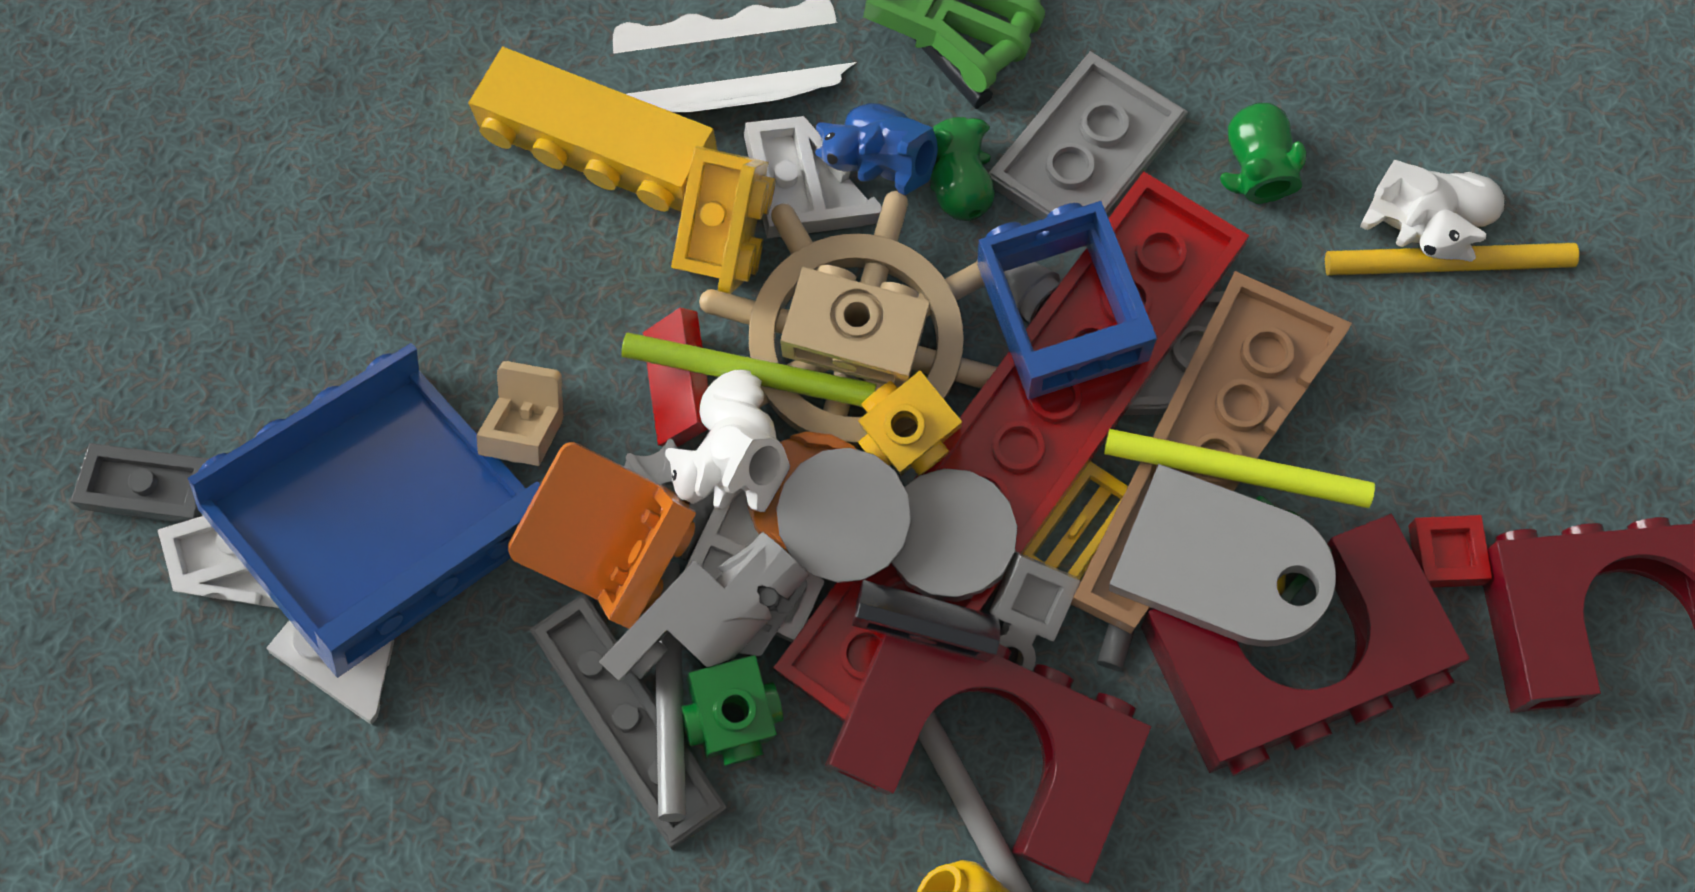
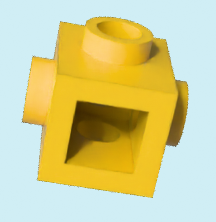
M918 371L899 388L892 380L888 381L861 404L867 413L858 422L866 432V435L857 442L865 452L876 455L888 466L892 465L900 476L911 468L920 476L950 452L943 442L962 427V421L925 375ZM908 419L915 422L918 426L916 432L910 437L897 436L893 430L899 421Z

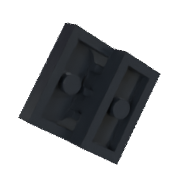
M862 580L855 605L856 612L852 626L988 662L997 655L1000 642V624L996 615Z

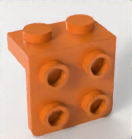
M569 442L564 444L558 451L508 543V552L515 562L598 600L609 620L630 629L639 619L641 613L644 614L661 596L663 590V580L661 577L672 557H680L689 546L695 531L693 519L696 512L689 504L679 499L676 492L578 443Z

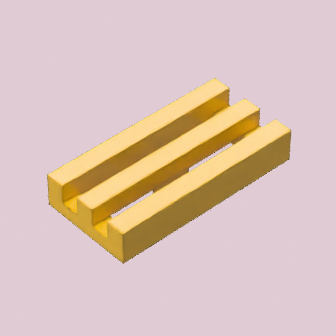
M1090 461L1023 554L1058 568L1110 495L1113 494L1122 500L1128 486ZM1092 480L1100 485L1047 560L1043 562L1035 556L1088 482ZM1121 500L1068 573L1077 577L1080 581L1084 577Z

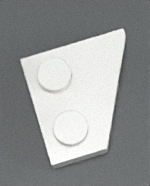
M804 116L747 122L745 124L744 139L749 158L769 162L766 176L776 178L769 214H763L762 216L767 238L781 237L772 222L771 212L775 206L782 203L788 204L794 209L807 233L862 227L878 222L882 208L876 198L872 197L868 200L849 179L850 172L838 171L823 162L822 158L816 156L815 150L822 146L821 136Z

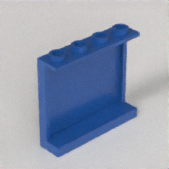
M412 343L393 354L387 353L377 357L368 365L364 372L340 386H331L324 389L313 399L311 404L286 419H277L268 423L257 433L255 438L230 453H222L210 458L200 467L197 473L187 478L200 513L337 678L509 560L511 557L508 552V543L540 486L538 481L525 488L500 459L478 455L477 434L419 371L417 348Z

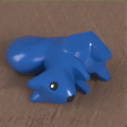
M868 103L851 110L846 117L845 125L819 122L816 125V130L822 138V146L815 150V154L822 158L823 162L838 171L851 172L857 170L860 181H871L880 175L885 179L895 181L897 191L903 195L914 191L930 180L938 151L934 129L907 118L904 113L894 108L878 103Z

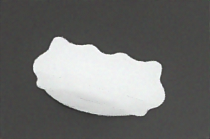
M806 0L797 6L788 8H769L762 5H752L741 10L733 17L726 19H710L698 14H687L675 21L658 26H644L638 23L626 22L615 27L613 33V54L837 23L830 0ZM856 62L628 93L626 95L673 113L696 112L776 101L821 87L834 86L841 81V74L856 64Z

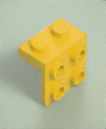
M694 147L671 268L719 278L718 291L728 294L735 291L744 281L748 282L751 274L756 275L763 249V239L754 237L757 219L761 220L763 214H769L776 178L766 176L769 162L704 147Z

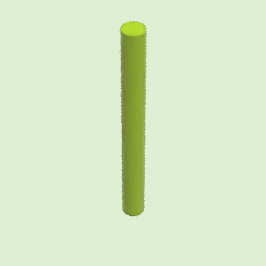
M629 332L626 333L622 344L621 354L623 358L720 377L733 370H748L762 381L761 386L860 407L877 389L876 383Z

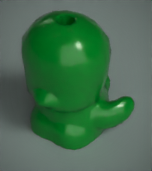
M1255 103L1240 110L1228 125V142L1241 166V172L1239 174L1222 173L1220 177L1222 185L1230 192L1245 195L1249 201L1256 204L1277 201L1299 191L1302 188L1300 171L1305 165L1307 152L1300 141L1293 143L1290 121L1285 111L1271 103Z
M953 117L933 126L938 151L930 177V188L932 191H935L942 210L953 219L959 221L975 220L991 208L995 196L993 181L983 166L990 162L991 156L980 150L983 136L990 129V126L984 120L977 118Z

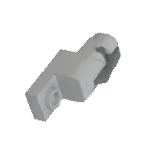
M762 531L750 545L717 567L722 573L716 580L694 560L603 656L599 663L618 681L623 680L631 671L639 679H642L669 650L660 642L668 632L680 641L706 667L732 660L738 653L760 656L764 653L806 588V579L809 574L781 546Z

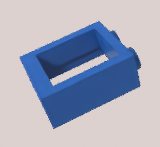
M1102 201L1082 206L1080 203L1065 204L1051 211L1045 219L1023 226L1019 222L1006 223L991 230L985 238L979 239L977 266L1028 400L1150 360L1157 337ZM1087 246L1117 325L1034 351L1004 272Z

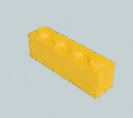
M503 46L468 102L480 128L481 135L492 144L504 149H509L512 145L528 150L538 161L553 169H562L565 165L583 172L589 181L603 189L615 190L618 186L637 194L643 203L658 211L665 212L669 208H673L682 212L694 147L699 146L718 150L714 130L709 126Z

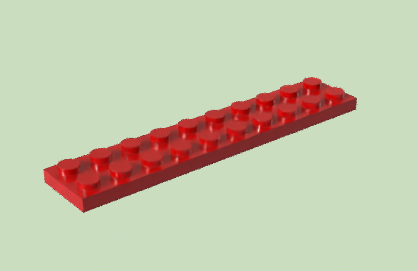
M1144 171L1110 215L1109 221L1157 337L1150 360L1028 400L1009 351L961 415L962 427L943 442L950 452L923 473L927 474L941 469L971 471L994 483L1010 502L1017 524L1015 551L1021 554L1026 551L1107 439L1109 429H1114L1246 246L1249 235ZM1087 248L1026 328L1034 351L1117 325ZM891 563L887 568L866 579L870 582L922 595L904 583ZM862 580L837 582L773 667L778 675L843 722L883 636L881 633L852 626L856 612L855 605ZM1002 580L990 589L987 588L984 592L973 595V598L959 602H944L982 612L999 589Z

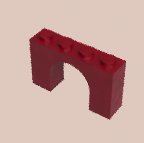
M1392 513L1336 535L1327 543L1328 547L1332 549L1331 554L1335 564V590L1349 615L1355 635V653L1352 665L1345 678L1331 686L1305 690L1278 684L1255 669L1243 654L1236 640L1156 609L1148 611L1141 629L1209 773L1228 766L1232 776L1243 774L1270 761L1271 759L1266 750L1290 740L1295 751L1303 749L1331 736L1333 733L1328 725L1329 723L1351 715L1355 724L1360 725L1393 710L1394 707L1390 701L1392 697L1412 690L1416 699L1420 700L1455 684L1450 673L1470 658Z
M1666 517L1648 518L1629 524L1625 530L1604 531V527L1600 523H1587L1569 527L1563 530L1561 535L1538 537L1537 530L1519 529L1502 533L1496 537V542L1487 549L1492 579L1483 588L1510 713L1578 707L1601 694L1584 622L1585 596L1592 580L1598 575L1624 572L1637 574L1657 582L1680 601L1687 611L1695 630V519L1692 521L1693 524L1670 525V521Z
M883 634L825 763V767L883 794H894L926 720L939 704L950 696L967 692L988 693L1003 698L1016 706L1034 727L1041 745L1043 759L1038 789L1011 852L1069 880L1088 884L1152 726L1133 718L1136 708L1119 698L1105 693H1098L1096 699L1093 700L1072 690L1071 687L1074 680L1056 669L1036 664L1034 670L1031 671L1009 661L1012 652L999 644L997 655L988 662Z

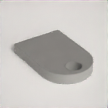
M1158 464L1110 581L1109 591L1238 642L1253 646L1269 647L1292 642L1315 627L1332 599L1335 589L1336 571L1327 543L1320 533L1304 519L1283 509ZM1288 573H1300L1307 576L1315 586L1316 598L1311 603L1303 606L1287 603L1282 599L1277 590L1279 578Z

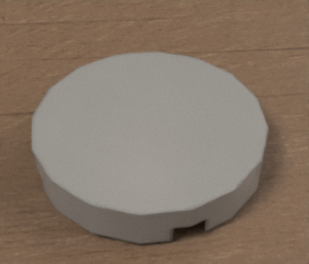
M853 448L824 450L800 463L784 483L777 506L779 535L790 556L812 575L838 583L866 580L887 568L904 548L912 522L909 495L896 471L876 455Z
M941 469L920 475L904 487L909 495L912 522L905 546L891 564L909 588L933 599L959 602L973 598V595L982 593L987 588L990 589L1002 580L1015 554L1017 524L1010 502L994 483L971 471Z

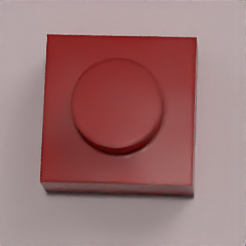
M1482 515L1415 518L1408 525L1412 552L1432 588L1484 586L1492 579Z

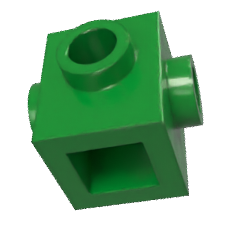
M753 655L689 672L686 684L692 704L681 706V712L690 746L702 744L706 759L722 755L725 766L763 756L762 743L771 741L777 735L774 724L783 721V711L774 682L767 684L762 682L756 656ZM734 706L739 709L742 714V722L732 723L728 721L722 714V707Z

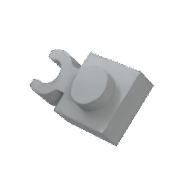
M1016 551L989 612L992 615H996L998 619L1005 621L1002 629H1000L999 644L1005 647L1017 648L1018 657L1014 663L1032 671L1036 661L1035 650L1032 644L1036 635L1054 642L1081 581L1069 573Z

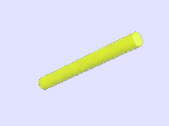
M1109 429L1104 450L1105 455L1154 465L1161 464L1173 469L1364 508H1370L1375 492V483L1114 429Z

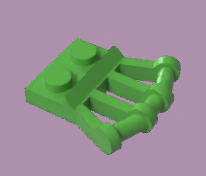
M867 0L863 18L916 39V48L934 47L960 70L964 82L972 90L983 92L994 84L998 72L1011 62H1018L1024 59L1031 46L1029 35L1040 28L1045 18V10L1041 5V0H966L1007 17L1010 22L1008 23L962 4L958 0ZM956 31L990 44L993 47L982 54Z

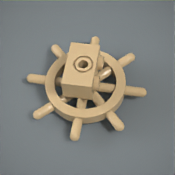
M892 191L886 195L874 235L842 234L812 242L794 209L788 204H778L771 212V219L791 255L771 273L762 286L756 301L719 292L714 289L703 292L699 300L700 307L705 313L749 325V351L751 358L778 363L775 352L776 333L782 334L780 339L782 357L794 360L787 365L823 373L833 370V375L856 380L862 378L866 382L876 383L877 389L890 380L899 388L910 379L912 370L929 374L927 379L942 398L946 400L954 382L981 389L997 368L996 366L962 357L964 341L963 323L957 300L985 286L977 262L944 279L941 273L926 258L910 247L899 243L898 239L907 211L908 199L898 191ZM843 268H864L861 281L857 282L856 276ZM888 274L898 278L906 285L886 282ZM793 296L790 309H784ZM930 315L936 333V350L919 346L926 318ZM760 387L764 392V400L759 408L769 403L773 410L798 432L807 431L832 434L853 445L855 448H862L857 441L864 437L866 432L858 422L861 417L848 416L850 404L826 400L822 410L806 401L797 393ZM904 419L895 425L893 432L899 437H910L916 432L918 426L915 422Z

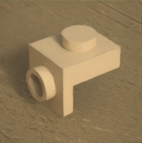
M503 361L497 370L499 398L477 433L478 455L540 466L563 420L562 375L558 370Z

